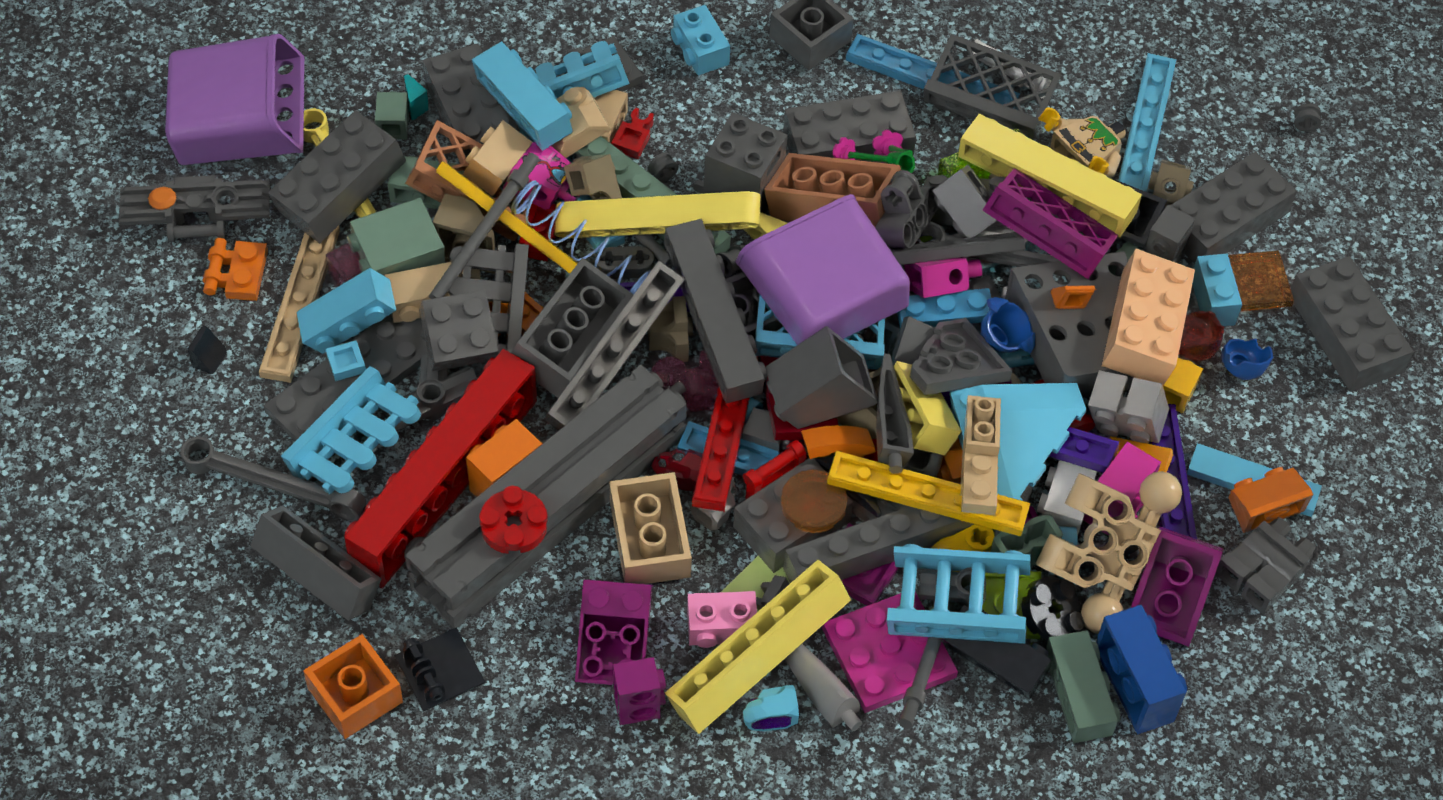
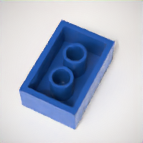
M1142 604L1105 616L1096 640L1100 652V661L1137 735L1173 723L1187 693V685L1182 674L1177 673L1172 664V656L1168 646L1161 643L1157 635L1154 619L1151 615L1146 614Z

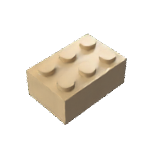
M675 472L609 481L610 506L624 583L649 584L691 578L692 557Z

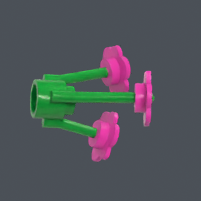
M884 130L881 136H876L873 139L872 147L875 149L874 154L856 152L855 142L846 137H841L839 144H835L833 147L834 158L860 159L900 165L901 170L910 173L915 168L912 150H904L900 146L903 141L902 135L897 132L892 133L890 130Z

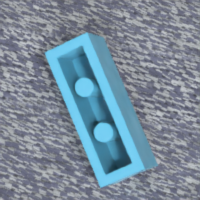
M368 268L298 310L297 318L302 343L323 354L326 352L325 349L337 346L347 339L358 335L359 332L374 323L382 321L386 316L395 312L396 306L390 279Z

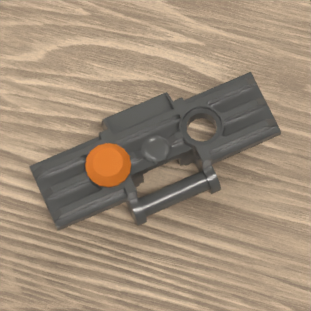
M217 175L173 177L172 181H166V185L120 187L119 225L167 223L168 242H174L176 238L218 236V238L225 239V220L270 218V196L268 194L270 191V180L223 182L222 178L218 179ZM223 196H231L234 198V200L227 205H222L219 201V199ZM186 212H208L210 221L217 223L177 226L185 223Z

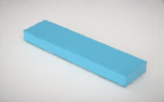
M1197 443L1187 475L1232 490L1234 489V484L1244 479L1252 478L1254 482L1265 478L1264 474L1272 470V468ZM1304 480L1311 488L1313 496L1305 511L1300 514L1312 517L1322 485Z

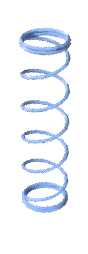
M536 180L529 182L514 199L511 212L520 214L526 209V223L529 226L539 225L553 216L548 230L549 241L555 244L560 243L576 233L571 247V258L574 261H580L582 258L590 257L600 249L594 266L597 267L600 255L610 238L607 237L588 255L579 259L573 256L574 246L587 219L566 237L553 241L550 236L551 229L564 202L543 220L534 224L528 221L529 209L542 184H539ZM534 186L528 198L517 208L525 194ZM629 255L618 267L606 275H612L623 266L617 281L620 284L622 275L632 255ZM651 270L644 273L630 290L633 295Z

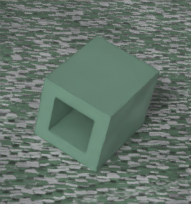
M377 92L375 125L395 139L407 140L409 123L407 92Z

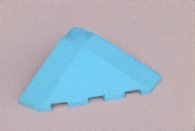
M1077 383L988 384L951 391V412L961 429L958 438L962 451L968 395L1001 399L997 494L1021 501L1023 499L1020 496L1027 486L1034 487L1046 470L1044 462L1050 453L1057 454L1069 437L1067 429L1073 420L1080 421L1086 413V407Z

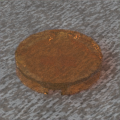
M814 469L801 471L790 477L783 487L780 503L783 515L787 520L789 519L794 523V527L801 531L811 533L828 531L845 516L848 500L846 490L827 484L828 472Z

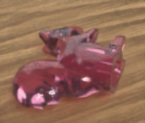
M704 351L700 352L699 366L686 369L683 361L672 356L662 358L654 364L651 371L661 378L664 387H671L677 381L685 386L686 392L681 396L687 404L686 407L691 412L714 409L716 400L712 396L717 394L719 386L707 354Z

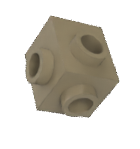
M1162 160L1159 172L1152 171L1148 189L1153 190V195L1167 200L1166 206L1175 203L1192 191L1194 182L1189 181L1191 167ZM1171 181L1176 184V187L1169 189L1165 184Z

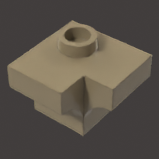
M610 154L582 156L574 159L573 163L564 166L571 196L589 195L592 200L622 198L615 174V166Z
M675 296L666 304L648 329L649 351H667L674 356L676 362H688V336H693L692 317H687L685 297Z

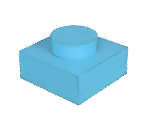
M357 340L325 349L335 381L360 375L366 370Z

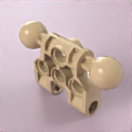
M1163 471L1153 472L1141 483L1139 494L1143 507L1138 518H1135L1132 504L1127 495L1079 473L1065 504L1093 518V523L1085 530L1084 542L1080 545H1075L1058 536L1049 534L1035 563L1041 568L1083 588L1107 580L1102 592L1090 596L1083 604L1081 610L1085 627L1094 634H1099L1105 616L1123 611L1120 599L1125 589L1133 590L1143 567L1149 560V554L1161 532L1160 529L1156 528L1161 514L1172 511L1181 501V484L1171 473ZM1115 500L1122 501L1124 509L1121 515L1110 517L1108 514L1110 503ZM1099 531H1107L1109 534L1108 543L1103 547H1095L1093 544L1095 534ZM1130 545H1137L1139 548L1138 557L1134 561H1125L1123 555L1125 549ZM1086 561H1091L1095 567L1092 575L1085 578L1080 577L1078 572L1080 565Z

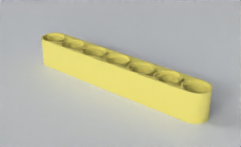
M740 191L566 201L555 219V236L566 237L585 219H587V222L578 238L663 234L667 227L697 219H702L705 229H710L711 231L754 229L760 226L761 195L756 192ZM562 202L557 203V204H556V208H557Z

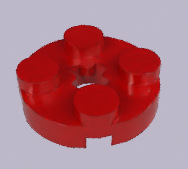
M518 486L506 487L504 491L491 496L480 511L479 521L483 539L494 550L509 554V551L520 550V553H525L536 548L544 539L547 531L548 514L545 505L531 492L522 490ZM509 517H520L521 524L519 526L516 524L506 525Z

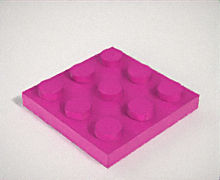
M915 592L914 608L916 610H925ZM901 593L828 620L822 625V630L864 713L904 698L906 690L912 686L928 637L888 634V608L900 606ZM941 642L925 690L957 678L958 671L943 642Z

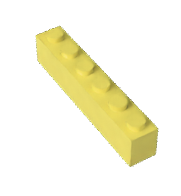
M978 114L961 137L958 157L998 177L1006 178L1016 168L1118 234L1117 237L1119 238L1137 213L1142 194L1129 186H1124L1108 178L1103 173L1096 172L1080 164L1078 161L1070 159L1052 150L1050 147L1026 137L1020 132H1015L999 124L994 119Z
M820 560L815 561L667 690L665 694L679 717L700 734L840 611L851 599L839 575Z

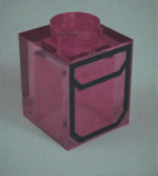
M349 243L325 254L328 272L338 286L362 273L358 260H361L358 252L353 253L351 251Z

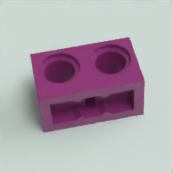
M654 657L613 664V696L619 725L660 718V705H666L664 693L666 682L663 669H656Z

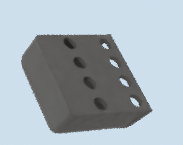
M1125 251L1105 254L1093 272L1096 275V280L1094 281L1085 279L1081 274L1061 261L1011 268L1005 299L1010 303H1015L1028 315L1032 330L1035 332V347L1030 354L1045 383H1077L1082 398L1091 397L1098 372L1101 370L1127 376L1128 380L1124 391L1130 390L1133 377L1102 366L1121 275L1128 262ZM1108 266H1117L1115 275L1110 273ZM1053 274L1064 275L1068 279L1069 284H1058L1053 279ZM1025 279H1036L1039 281L1041 288H1030L1025 283ZM1062 286H1095L1096 289L1084 309L1055 308L1051 295L1053 288Z

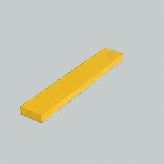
M442 161L436 169V173L486 211H489L495 203V199L445 161ZM507 208L498 220L569 274L578 264V262L574 261Z
M840 451L835 453L827 478V484L1020 537L1022 536L1030 506L1028 502L997 494L995 515L961 512V484L903 469L901 473L893 474L889 471L888 464Z

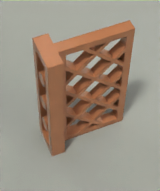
M436 120L405 184L440 203L445 194L463 196L472 200L436 173V168L425 163L424 160L428 157L437 156L440 164L442 161L447 163L444 154L455 152L460 164L451 167L457 171H465L469 163L465 161L466 157L463 150H472L475 146L481 149L483 144ZM439 132L448 137L452 145L441 148L436 138L437 133ZM500 187L495 192L496 197L493 198L495 200H497L499 195L502 193ZM524 199L520 201V205L524 203ZM477 204L483 216L485 217L488 211H486L483 207ZM526 209L520 214H514L526 223ZM497 220L492 227L493 231L512 241H515L519 236L500 220Z

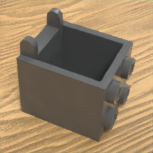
M732 112L705 155L704 182L696 180L693 189L701 194L740 191L759 193L761 195L760 212L764 213L768 206L764 189L786 158L788 134Z

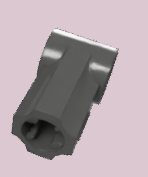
M965 568L960 572L951 571L948 602H955L961 606L966 605L969 607L970 592L963 588L971 584L972 568ZM922 569L919 599L935 601L937 570ZM986 578L984 580L983 603L986 600Z

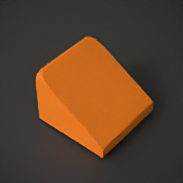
M1062 286L1053 288L1051 295L1055 308L1084 309L1096 289L1095 286Z

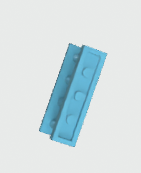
M906 544L903 547L894 546L895 567H904L900 606L888 608V634L1025 644L1026 617H1021L1016 612L1019 575H1030L1029 554H1023L1015 550L997 553L922 548L915 544ZM917 568L937 570L935 603L931 611L916 610L914 608ZM972 568L968 611L965 613L950 612L948 610L951 571ZM985 573L1006 574L1003 613L999 615L984 614L982 612Z

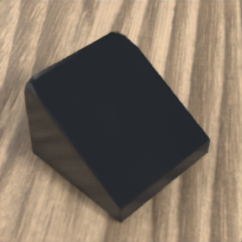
M204 325L188 347L192 367L209 374H214L227 353V349L222 342Z

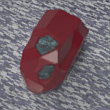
M674 449L670 452L660 453L654 458L651 466L656 475L675 472L678 489L694 491L703 453L691 449L686 451Z

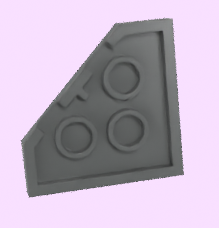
M966 318L938 322L933 336L927 340L922 348L919 359L913 363L910 378L924 395H934L940 392L960 390L978 385L1007 382L1011 379L1012 369L990 344L985 341L974 326Z

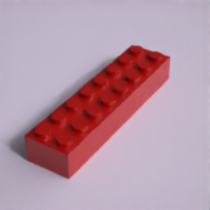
M502 349L496 357L490 358L479 378L472 380L468 384L463 397L457 403L454 402L449 406L441 423L429 430L424 443L419 449L411 451L403 468L398 473L395 472L389 477L381 494L378 497H373L368 502L365 512L359 520L353 521L347 527L344 534L347 553L381 578L380 588L383 589L406 561L404 551L407 544L415 537H426L469 485L466 461L469 452L476 445L484 444L492 438L501 426L509 425L515 419L521 422L537 402L535 367L505 349Z

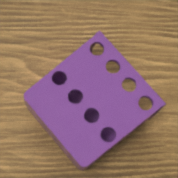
M271 34L265 37L172 52L168 61L165 132L178 163L190 165L303 153L305 56L281 34ZM283 65L293 66V70L288 74L281 75L278 73L279 68ZM283 88L293 89L292 94L286 98L277 96L278 92ZM290 111L293 113L292 117L287 121L277 120V116L281 112Z
M853 194L841 197L753 240L741 249L736 259V264L742 269L797 345L825 326H828L844 339L905 309L909 305L910 280L908 275Z

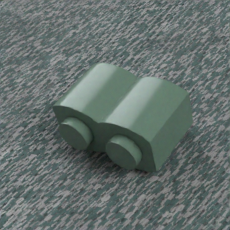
M1052 515L1038 516L1029 520L1024 525L1021 537L1002 531L998 533L993 539L990 552L1004 553L1015 550L1023 554H1029L1030 565L1035 566L1049 534L1062 538L1063 533Z

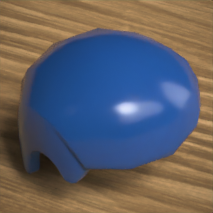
M1255 338L1248 341L1231 339L1221 351V359L1225 368L1233 376L1241 380L1259 378L1268 369L1274 358L1272 348L1268 346L1265 349H1261Z

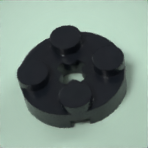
M1046 576L1028 585L1026 589H1030L1027 596L1022 598V615L1026 617V626L1033 635L1038 633L1042 638L1046 639L1042 642L1047 644L1049 637L1076 633L1084 628L1085 623L1081 614V605L1075 593L1076 589L1073 582L1055 576ZM1053 606L1055 614L1050 613L1048 607Z

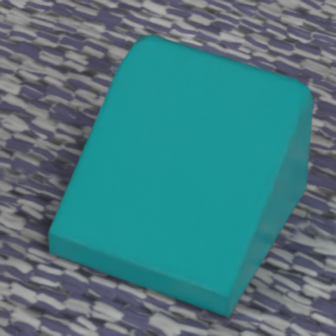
M406 74L404 82L405 91L408 95L409 112L411 119L415 120L429 110L427 90L421 84Z

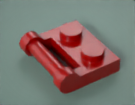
M798 440L789 443L785 451L758 469H750L743 474V480L746 484L745 500L806 460L805 448Z

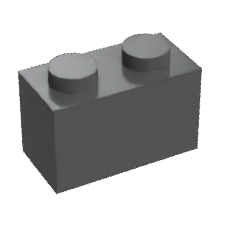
M969 165L960 169L932 190L936 195L934 197L936 204L942 211H947L954 220V228L962 237H975L997 221L982 211L991 194Z

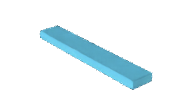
M1150 53L1147 54L1118 181L1145 192L1148 189L1176 59Z

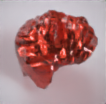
M1195 311L1186 315L1179 349L1180 355L1192 361H1203L1217 353L1223 340L1224 326L1220 324L1215 313L1212 311Z

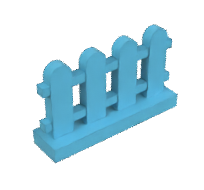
M599 41L591 46L592 52L580 56L579 52H571L564 56V63L553 66L552 63L546 62L540 64L535 69L539 82L543 86L547 84L553 91L556 99L573 87H584L589 90L593 97H597L630 84L618 54H615L617 50L614 43L608 45L606 41Z
M369 366L281 455V458L293 476L301 479L305 478L306 480L313 476L324 483L322 488L329 494L334 490L339 493L349 492L354 486V480L350 473L356 467L368 470L376 464L377 459L373 453L374 448L378 444L384 447L393 446L399 439L395 427L401 421L406 424H413L420 419L421 412L417 407L419 403L417 398L410 395L406 399L395 392L397 389L394 384L390 382L386 384L379 371ZM378 408L390 414L385 421L373 415ZM356 431H359L369 438L361 444L351 438V436ZM334 453L347 460L341 467L328 460Z

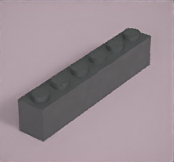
M702 219L665 228V248L674 271L685 279L680 287L725 404L762 394L764 381L767 380L766 368L763 362L757 361L755 356L757 352L755 340L752 335H747L744 328L746 326L744 312L742 308L736 307L734 287L731 281L726 282L723 274L725 273L723 259L721 255L716 256L714 252L715 242L712 231L705 229Z
M661 261L656 263L544 418L546 422L560 430L601 396L685 280L683 277Z
M908 506L882 515L879 518H874L786 549L783 569L791 583L815 561L820 560L843 580L894 562V546L903 547L906 544H915L922 548H931L939 540L952 536L974 524Z

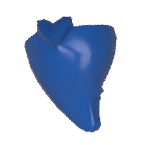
M997 297L987 299L989 311L981 324V335L996 352L1012 353L1022 349L1027 353H1031L1035 347V332L1032 330L1027 313L1015 303H1010L1006 299Z

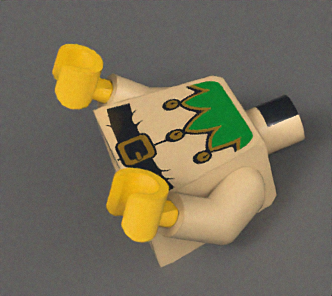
M1047 107L1038 119L1046 123L1044 125L1046 131H1054L1050 146L1052 150L1070 159H1074L1096 172L1103 173L1108 178H1112L1115 175L1121 161L1119 153L1122 143L1120 139L1126 135L1125 129L1120 122L1116 121L1106 126L1097 116H1090L1085 119H1064L1053 108Z

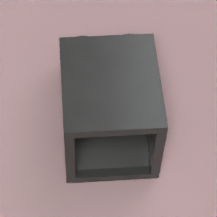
M825 326L765 367L769 379L767 386L775 400V413L783 422L788 421L797 429L862 410L878 403L864 355L828 326Z

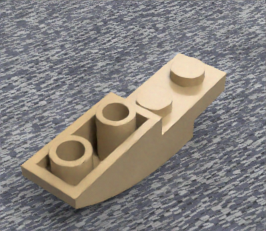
M971 395L967 397L961 471V512L985 515L996 514L998 454L1000 449V398Z

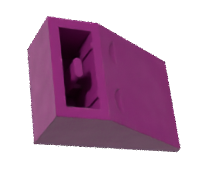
M583 579L575 682L613 685V664L646 659L653 585Z

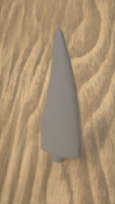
M801 644L785 658V661L813 705L832 728L843 721L851 731H856L861 727L862 721L856 715L860 711L859 701L808 648Z

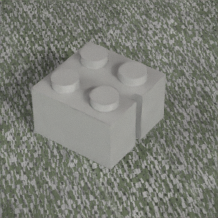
M1099 370L1088 403L1096 429L1106 436L1117 437L1118 435H1123L1137 442L1148 444L1150 441L1159 443L1169 411L1162 383L1133 377L1128 397H1123L1128 377Z

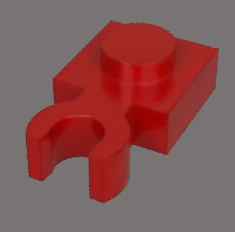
M635 108L631 112V124L622 121L611 144L625 155L639 159L650 139V129L654 124V114L650 113L646 119L642 120L639 119V108Z

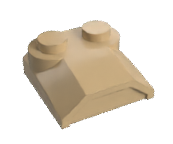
M570 88L565 94L556 99L559 103L564 102L572 113L570 122L573 132L551 145L565 158L604 133L611 131L594 97L586 88Z

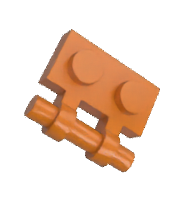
M216 238L214 246L209 249L208 253L210 263L208 269L204 271L202 279L204 283L203 292L207 295H215L216 289L219 287L225 288L226 299L257 301L268 254L267 243L236 241L234 251L226 250L227 241L224 238ZM222 265H230L229 273L220 272Z

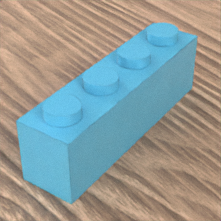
M501 41L472 59L477 80L542 151L573 132L570 122L572 113L564 102L559 103L556 100L551 88L547 84L543 86L539 82L535 71L531 67L526 68L523 65L519 54L514 49L509 50Z

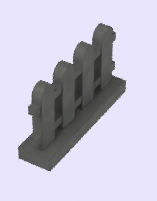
M516 244L513 252H506L505 245H498L497 250L478 248L464 267L462 277H457L447 291L451 296L486 290L488 301L493 302L492 312L490 313L499 351L498 354L502 349L511 353L521 338L529 245ZM462 246L452 249L450 253L451 263L463 248ZM471 269L495 271V281L472 279ZM504 272L511 273L510 283L503 282ZM501 303H508L507 313H500ZM498 333L505 334V344H498Z

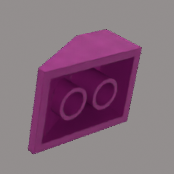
M1159 527L1161 532L1149 554V560L1145 565L1131 608L1142 604L1146 614L1151 615L1154 619L1158 636L1189 647L1220 562L1223 548Z

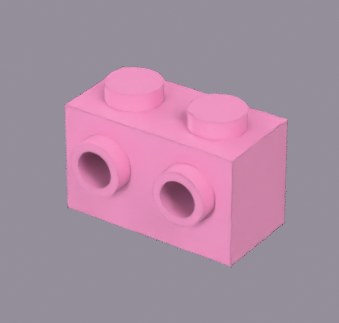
M756 592L688 594L689 646L697 645L702 648H710L724 642L757 613Z

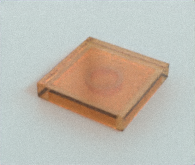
M1279 250L1228 255L1242 301L1240 311L1292 307L1294 299Z

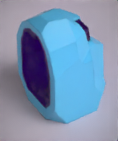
M794 685L763 689L757 698L751 699L743 710V719L747 728L754 731L786 729L798 724L799 710Z

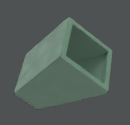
M421 197L350 221L351 234L347 235V240L353 253L358 252L361 260H358L361 272L371 268L384 276L385 274L445 263L444 245Z

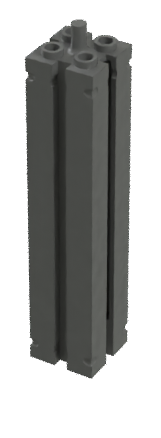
M639 365L631 372L629 377L623 378L424 539L419 547H415L408 552L405 558L407 569L411 572L408 574L410 588L427 604L431 603L436 608L437 614L453 629L461 626L468 616H473L610 501L609 481L641 476L651 467L655 457L660 453L669 452L672 446L679 444L686 429L687 404L681 396L686 392L685 386L677 381L673 386L664 390L662 389L663 381L655 372H649L642 365ZM513 485L533 493L543 502L547 510L548 522L546 535L536 548L525 553H520V550L509 551V554L494 550L485 542L481 532L479 514L483 505L491 496ZM509 517L506 525L516 524L519 526L521 524L520 517Z

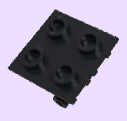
M457 627L422 643L416 641L415 638H409L403 642L404 648L402 652L394 655L423 712L486 683Z

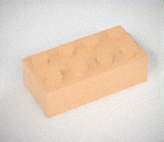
M1135 248L1122 271L1102 362L1103 367L1134 378L1162 383L1164 386L1177 364L1195 269Z

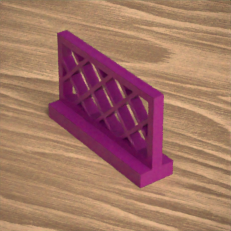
M1016 168L1009 173L1003 182L998 184L982 210L1087 279L1092 275L1118 236V234Z

